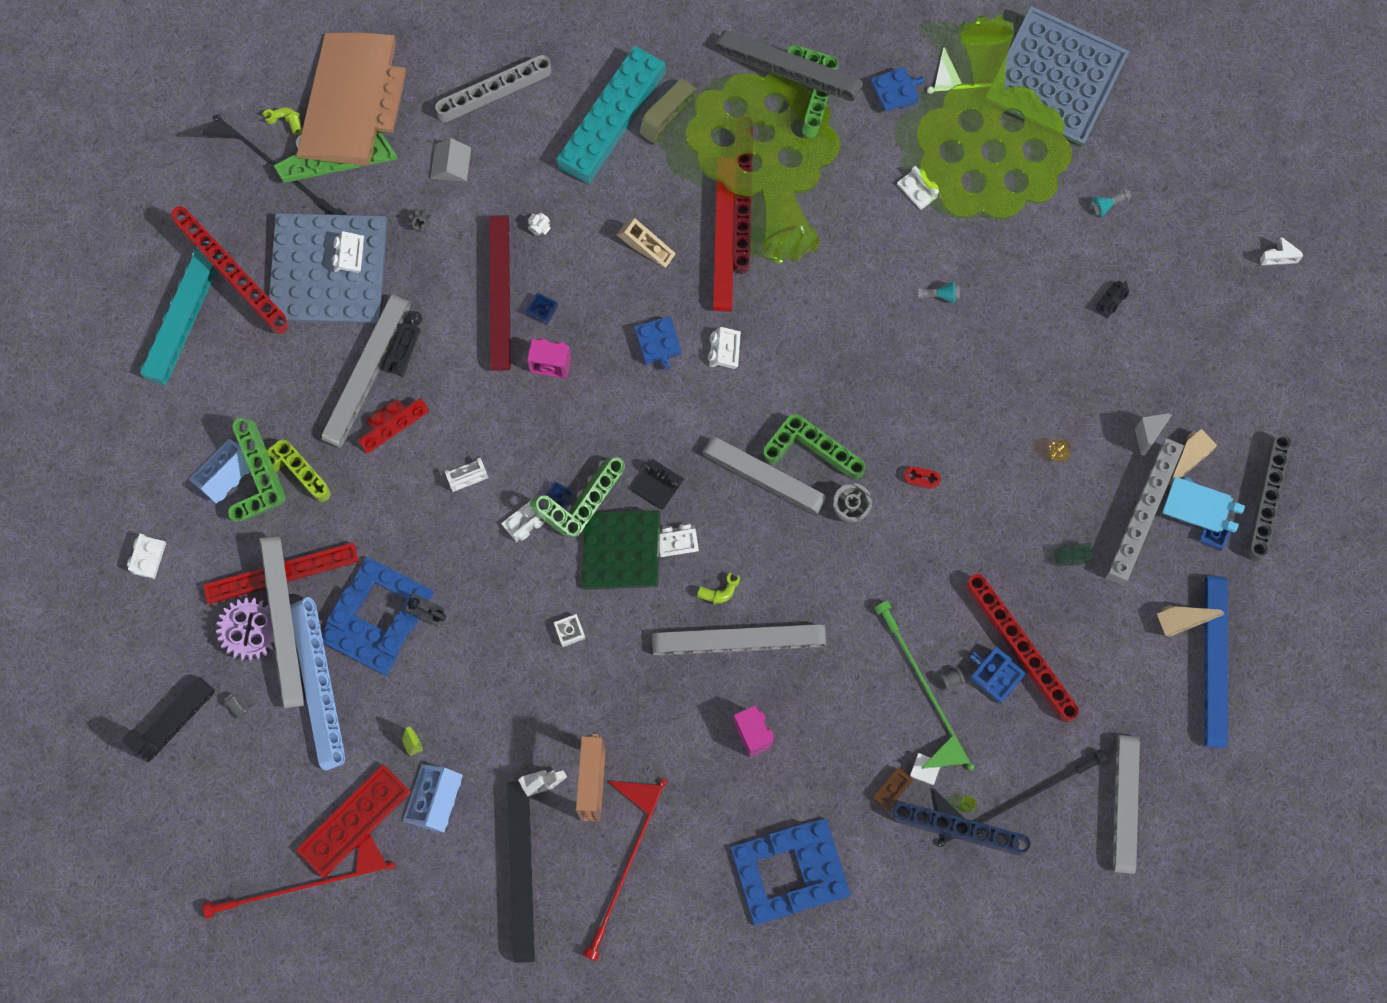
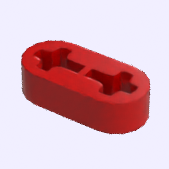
M909 467L904 473V480L912 486L934 489L940 483V475L934 470ZM911 472H915V476L918 477H915L914 480H911L910 476H907V474L910 475ZM930 476H934V479L937 481H934L933 484H930L928 479L923 478H930Z

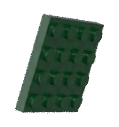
M659 510L594 513L584 527L582 589L659 587L661 512Z

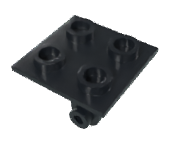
M652 459L651 462H647L646 469L631 490L664 510L684 481V478Z

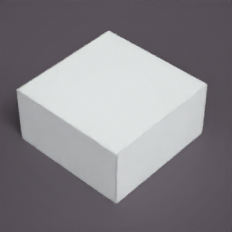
M577 614L554 622L562 647L585 639Z
M918 753L910 777L933 787L940 767L921 769L930 757Z

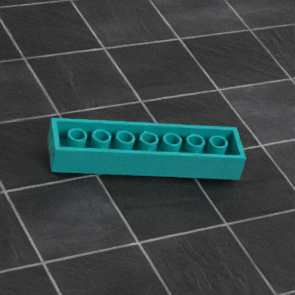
M634 46L557 157L558 168L589 185L666 73L665 62Z

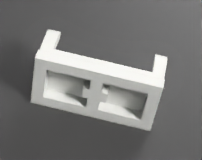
M481 458L452 471H445L453 492L488 478Z

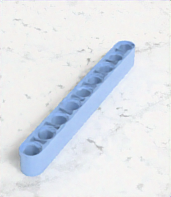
M306 597L293 603L290 609L320 767L327 771L342 765L345 762V754L317 608L314 600Z

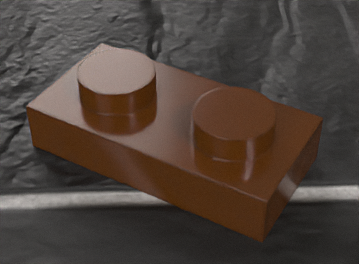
M898 767L872 799L889 811L912 783L913 779Z

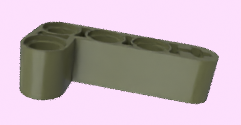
M683 78L680 79L647 111L642 120L640 135L653 144H657L658 138L661 139L665 126L694 98L698 89Z

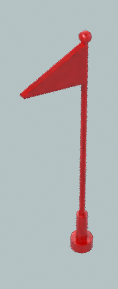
M664 778L660 780V786L609 781L612 786L648 815L602 925L598 927L590 948H585L582 956L593 961H598L600 953L597 950L606 931V923L663 787L667 785V780Z
M369 834L359 844L355 873L240 901L235 899L213 905L212 901L203 903L204 916L206 919L213 918L216 912L237 908L240 904L388 868L392 870L396 865L394 862L386 864Z

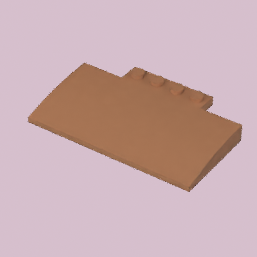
M325 33L297 151V158L370 166L377 131L394 132L406 76V68L391 66L396 46L394 35Z

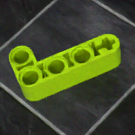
M280 440L267 450L270 460H274L273 467L275 472L285 465L317 501L325 502L329 499L331 493L326 483L287 440ZM283 448H289L285 454L280 452ZM294 462H301L298 467H292ZM307 475H313L311 480L304 481ZM318 485V487H319L321 490H323L324 492H323V493L318 492V491L316 490L315 486Z

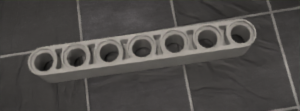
M545 55L537 56L439 100L435 106L438 118L443 122L453 120L548 77L551 74L550 59Z
M712 436L702 452L706 458L814 515H818L827 499L821 492L717 437Z
M1118 735L1113 844V872L1135 874L1140 751V739L1138 736Z

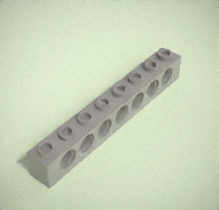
M1167 438L1162 443L1105 579L1124 586L1128 581L1184 445Z

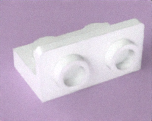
M916 166L912 167L911 172L897 182L900 189L920 210L934 201L939 194L937 185L934 182H930L926 178L925 172Z
M342 231L335 237L334 248H336V253L332 258L334 272L345 270L359 273L361 271L364 236Z
M719 327L712 332L710 336L711 350L708 356L710 367L717 365L732 369L738 367L741 332L724 327Z
M529 501L501 524L517 542L526 539L532 529L540 528L545 521L531 510Z
M684 523L680 524L678 528H671V526L660 528V557L699 551L694 525Z
M139 534V537L134 541L133 555L128 559V570L132 574L155 579L166 542Z
M543 770L522 776L518 780L526 795L530 796L554 788L567 776L564 770L556 773L554 770L549 773Z

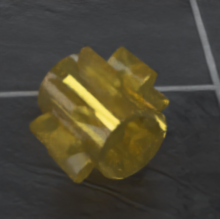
M1064 439L1053 440L1048 445L1050 448L1048 455L1055 462L1059 460L1061 462L1066 461L1071 456V453H1069L1071 446Z

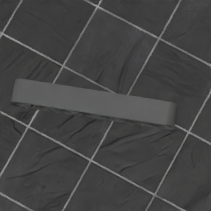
M1284 433L1278 434L1270 443L1247 547V556L1252 561L1261 560L1269 551L1292 444L1291 438ZM1277 441L1282 442L1284 444V447H1280L1277 444ZM1273 459L1279 460L1280 465L1275 464ZM1269 476L1274 477L1277 483L1272 482ZM1265 494L1271 495L1273 500H1268ZM1262 512H1266L1269 518L1263 517ZM1258 529L1263 530L1265 536L1259 535ZM1254 547L1259 548L1261 550V554H1257L1254 551Z

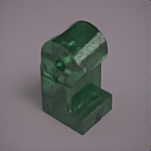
M1091 542L1077 546L1060 547L1054 550L1057 566L1091 564L1094 560Z

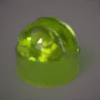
M965 796L960 802V809L965 813H971L977 807V801L972 796Z

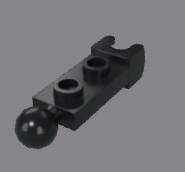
M418 311L410 312L408 315L409 324L402 323L384 366L387 373H390L392 368L397 366L400 377L404 376L408 367L407 364L421 332V329L416 327L422 322L423 318Z

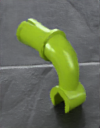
M282 107L274 111L267 109L263 112L265 118L271 116L265 119L267 124H274L277 118L284 117L289 122L294 135L302 133L303 128L299 120L300 115L295 110Z
M731 573L728 574L727 586L723 591H714L700 586L697 598L713 602V605L728 601L732 597L735 588L739 585V575L736 581L731 582Z

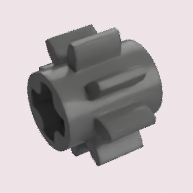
M416 208L415 214L410 212L409 217L411 220H409L408 224L414 227V231L421 230L424 232L425 226L430 228L431 222L429 220H431L432 216L426 213V209L419 210Z

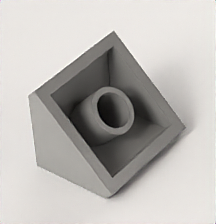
M452 138L435 144L430 178L467 182L471 147Z
M1171 414L1143 417L1135 428L1141 455L1145 456L1171 418Z

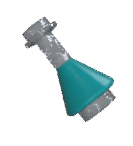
M1121 189L1120 194L1111 198L1093 197L1092 202L1089 203V208L1093 216L1103 217L1114 204L1123 200L1126 203L1129 202L1131 194L1128 189Z
M952 281L938 289L924 290V286H922V288H918V297L922 301H924L925 297H940L955 303V299H960V285Z

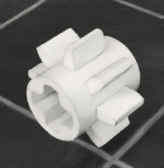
M542 213L532 214L529 217L528 229L537 236L542 233L546 235L550 229V224H548L550 222L549 218Z

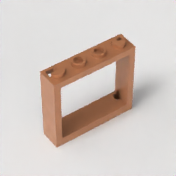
M587 734L586 737L582 736L576 805V811L581 821L601 822L606 750L603 739L598 734Z

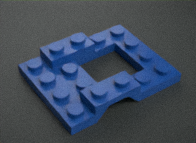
M366 557L349 588L345 589L327 620L328 624L322 632L323 644L387 677L398 657L401 646L420 619L404 611L411 594L414 593L430 601L435 592ZM375 583L407 600L399 615L396 614L387 632L356 616Z
M826 818L731 847L754 926L851 896ZM794 850L805 888L767 899L756 861Z

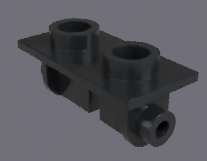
M1119 280L1114 282L1106 292L1111 297L1103 295L1097 302L1096 310L1098 312L1104 311L1107 319L1112 313L1116 312L1122 300L1128 297L1129 288L1127 281L1124 283Z
M414 593L411 594L404 611L434 626H437L438 622H443L446 619L444 608Z

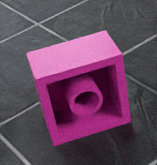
M543 338L532 339L527 359L530 373L567 379L572 359L570 347L564 342L552 343Z
M756 705L735 714L733 720L749 757L770 749L774 738L770 727L766 728L765 726L766 718L761 709L758 710Z

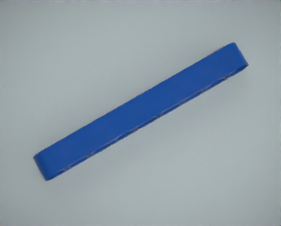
M1206 576L1204 580V609L1222 610L1224 615L1204 623L1205 747L1226 748L1228 744L1227 577Z

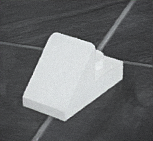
M1281 237L1277 242V250H1267L1263 253L1260 260L1261 265L1298 263L1303 254Z

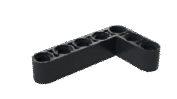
M196 678L144 734L133 729L124 736L122 743L136 756L146 762H150L167 745L168 741L182 729V726L212 697L215 689L203 678Z

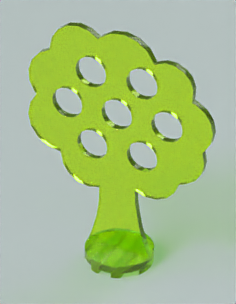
M985 15L977 16L976 21L966 25L965 21H963L959 25V39L964 45L970 62L973 84L964 83L951 88L944 97L942 108L931 110L924 115L917 127V142L920 149L924 152L920 162L922 181L930 190L938 189L942 206L948 213L958 218L966 219L982 212L994 219H1007L1019 213L1026 201L1035 204L1049 201L1055 195L1058 188L1057 176L1066 171L1072 159V149L1070 143L1063 136L1064 124L1058 112L1042 104L1039 96L1031 89L1023 86H1014L1005 90L1006 61L1011 40L1014 36L1013 20L1011 23L1003 20L1002 15H996L995 19H985ZM968 110L979 113L983 121L981 129L977 132L963 130L958 121L961 113ZM1008 110H1015L1021 113L1024 118V127L1017 132L1007 131L1001 125L1000 118L1002 113ZM1030 140H1038L1043 143L1047 151L1045 159L1039 162H1031L1026 159L1022 151L1024 143ZM947 141L957 142L964 151L962 160L957 163L944 161L940 156V146ZM987 141L1001 143L1006 152L1004 159L997 163L985 160L981 153L982 145ZM1014 170L1022 172L1028 180L1026 190L1020 193L1009 191L1004 184V176L1008 172ZM969 171L981 173L986 181L985 189L980 193L966 191L961 182L962 176Z
M741 73L732 76L725 83L723 91L708 90L697 97L694 106L696 117L686 127L685 141L688 147L697 154V163L701 171L709 178L722 181L729 190L738 195L751 196L762 191L766 217L763 243L766 259L768 257L775 259V263L780 264L783 263L784 259L792 258L793 262L799 261L802 255L810 250L814 253L819 248L820 241L816 229L811 227L804 217L795 193L802 194L811 191L817 185L821 176L820 168L827 167L836 160L840 151V139L836 131L828 125L831 117L828 104H826L819 131L815 137L800 138L792 132L791 124L794 121L805 120L813 92L806 90L804 84L774 73L768 74L765 78L752 73ZM778 95L786 100L788 109L780 114L770 112L765 107L764 100L768 96ZM730 99H738L746 105L747 114L739 118L732 117L725 112L724 103ZM756 124L768 125L774 132V139L769 142L755 140L751 135V127ZM717 128H725L733 134L735 141L727 147L718 146L712 141L711 132ZM785 149H792L800 154L802 163L795 168L785 167L780 163L778 153ZM745 153L756 155L761 161V168L755 172H746L739 167L737 163L738 157Z

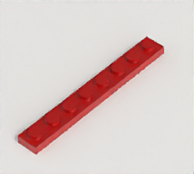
M349 543L284 562L287 583L360 562L355 543ZM263 568L203 585L209 605L266 589Z

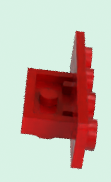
M422 398L417 399L407 407H404L396 399L366 419L373 430L359 438L358 441L364 451L370 453L427 414L429 409Z

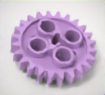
M245 598L244 603L237 599L236 606L230 603V610L223 609L226 615H219V619L222 622H217L216 626L221 629L216 630V634L222 635L217 640L218 642L224 641L221 648L228 647L227 655L234 652V659L241 655V661L244 660L245 656H248L249 661H252V656H256L259 660L260 653L267 656L266 649L273 651L271 643L274 644L268 605L263 607V601L256 604L255 598L249 603L248 599ZM253 613L248 644L244 646L249 614ZM242 614L246 617V620L244 622H237L235 617ZM257 618H263L266 623L258 626L254 621ZM234 633H239L242 639L240 641H233L231 636ZM253 637H260L262 642L254 645L251 639Z

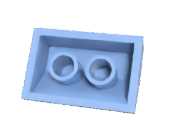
M228 439L189 480L212 501L217 503L226 497L227 492L232 487H236L240 483V479L245 474L250 473V469L240 445Z
M421 764L403 822L433 831L444 832L448 825V819L463 775L445 767Z

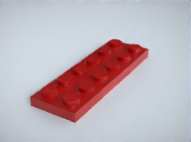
M383 764L296 850L325 879L412 792Z

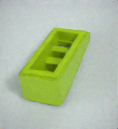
M407 727L402 737V743L407 754L412 756L423 751V747L416 732L412 727Z

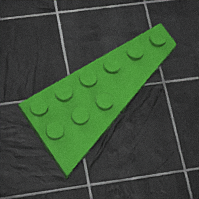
M377 131L370 165L397 160V155L382 132ZM297 154L274 165L283 183L363 167V165L297 158Z

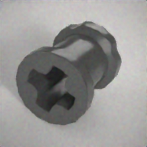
M958 667L945 675L943 673L940 674V680L946 691L954 685L965 683L963 674Z

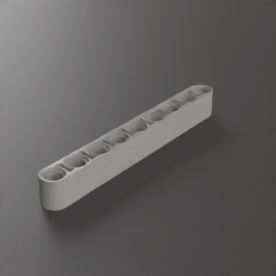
M394 294L389 298L324 429L322 441L339 448L342 447L410 309V301Z
M280 536L260 538L283 709L304 706L281 539Z
M825 625L652 634L653 655L826 646Z

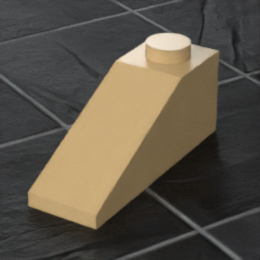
M635 218L627 220L616 234L630 247L664 268L667 267L676 254Z
M1202 429L1197 433L1193 431L1186 437L1187 442L1183 447L1169 481L1170 485H1172L1174 477H1183L1217 447L1215 442Z
M1169 605L1162 608V612L1157 614L1165 635L1170 637L1223 616L1224 612L1217 609L1173 607Z

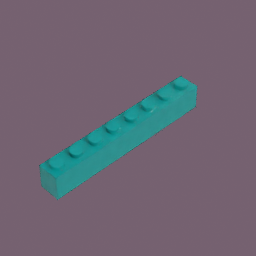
M204 242L201 244V246H207V245H208L207 243H204ZM196 247L193 249L190 263H187L185 267V275L178 283L177 293L171 298L170 308L163 316V324L156 332L155 342L148 350L147 360L142 363L140 374L145 380L166 386L217 272ZM217 254L213 259H219L222 255Z

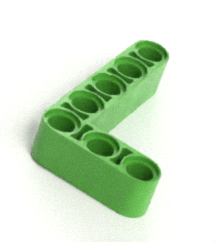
M796 45L789 47L787 51L788 53L837 70L838 60L833 56ZM817 89L813 90L802 127V133L810 138L815 137L819 131L829 97L828 93Z
M798 414L790 415L764 448V461L773 465L782 458L797 439L853 480L860 479L865 471V464L860 458ZM792 422H796L800 426L798 428H793L790 426V424ZM807 433H812L815 437L813 439H808L805 437V435ZM783 436L786 437L788 441L785 443L780 442L779 438ZM827 444L830 446V449L823 450L820 446ZM769 451H774L777 453V455L775 457H770L767 455V453ZM842 455L845 457V460L838 461L836 456ZM858 466L861 471L853 472L851 468Z
M238 418L233 423V431L259 493L232 505L228 514L233 521H247L282 505L285 501V493L255 422L248 418ZM244 422L247 424V429L245 432L242 430V424ZM251 440L254 441L253 449L249 446ZM258 458L262 460L260 467L256 463ZM266 475L269 477V483L267 485L264 483V477ZM273 493H275L277 497L275 502L271 500V495ZM256 500L260 504L258 510L254 506ZM239 508H241L243 511L241 517L238 516Z
M620 458L604 460L568 512L548 496L533 497L530 501V508L562 535L577 536L624 471L625 464ZM612 462H614L616 465L614 471L611 469ZM602 477L605 479L604 486L600 484V479ZM591 492L595 496L593 502L589 498ZM540 500L544 502L542 510L538 506ZM580 508H582L584 511L582 517H580L579 515ZM555 511L559 515L557 521H555L553 518V514ZM569 523L573 525L571 533L568 531Z

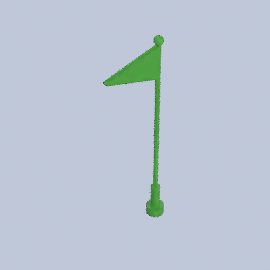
M885 601L875 607L877 614L883 615L890 630L897 636L952 736L921 769L967 764V770H974V764L970 763L900 636L899 628L889 612L892 608L890 603Z

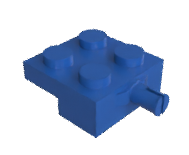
M905 67L871 79V84L885 112L899 107L903 109L918 103L919 95L915 86L924 83L922 75L912 79Z
M671 316L635 326L645 364L648 365L661 361L663 370H667V368L669 370L671 366L668 359L682 355Z
M997 647L984 659L975 652L970 656V659L978 664L977 671L970 680L1000 704H1002L1026 674L1011 661L1012 659Z

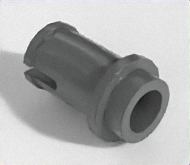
M230 694L224 699L225 707H229L237 719H241L248 713V710L238 700L237 695Z

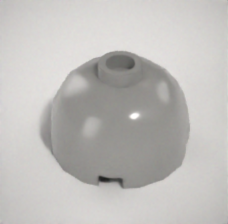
M857 483L846 484L840 487L834 496L833 507L838 517L850 523L862 521L869 514L872 507L870 492L864 486Z

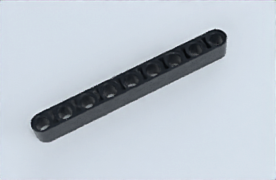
M508 782L513 962H535L530 801L520 782Z

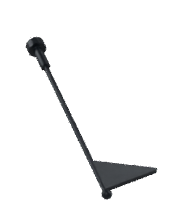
M220 115L214 117L216 123L201 132V135L241 139L273 166L277 164L222 120ZM298 180L293 181L318 201V205L331 215H347L341 208L336 210L323 198L317 197Z
M1099 749L1093 753V758L1076 766L1075 770L977 822L984 823L1076 773L1080 774L1097 764L1102 767L1109 763L1108 758L1103 750ZM933 789L938 812L964 818L940 793ZM939 819L941 828L947 827L946 821ZM959 824L956 826V830L963 834L966 832V827ZM943 835L944 840L939 839L937 845L943 847L945 843L954 838Z

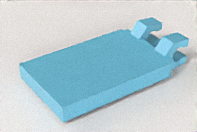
M1174 477L1162 514L1216 533L1223 529L1236 532L1239 524L1226 520L1228 513L1231 511L1241 514L1245 506L1232 502L1233 498L1230 495Z

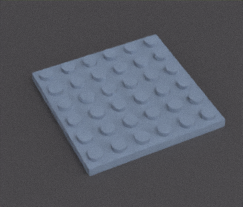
M1031 6L984 101L1084 146L1130 51Z
M276 213L269 298L284 313L288 322L378 323L381 317L387 217ZM342 231L364 236L361 271L359 273L345 270L334 272V265H332V258L336 253L334 240Z

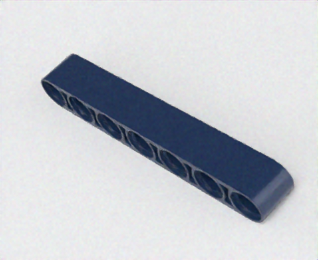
M898 803L893 811L894 820L900 824L1010 854L1024 855L1031 846L1030 839L1024 834L909 803ZM905 809L908 816L900 817L897 814V810ZM924 814L927 817V822H919L917 815ZM939 819L945 820L947 827H938L936 821ZM959 824L964 825L966 833H959L956 830V826ZM983 830L986 833V838H978L976 831ZM996 836H1004L1006 843H997ZM1018 840L1023 841L1025 849H1018L1015 842Z

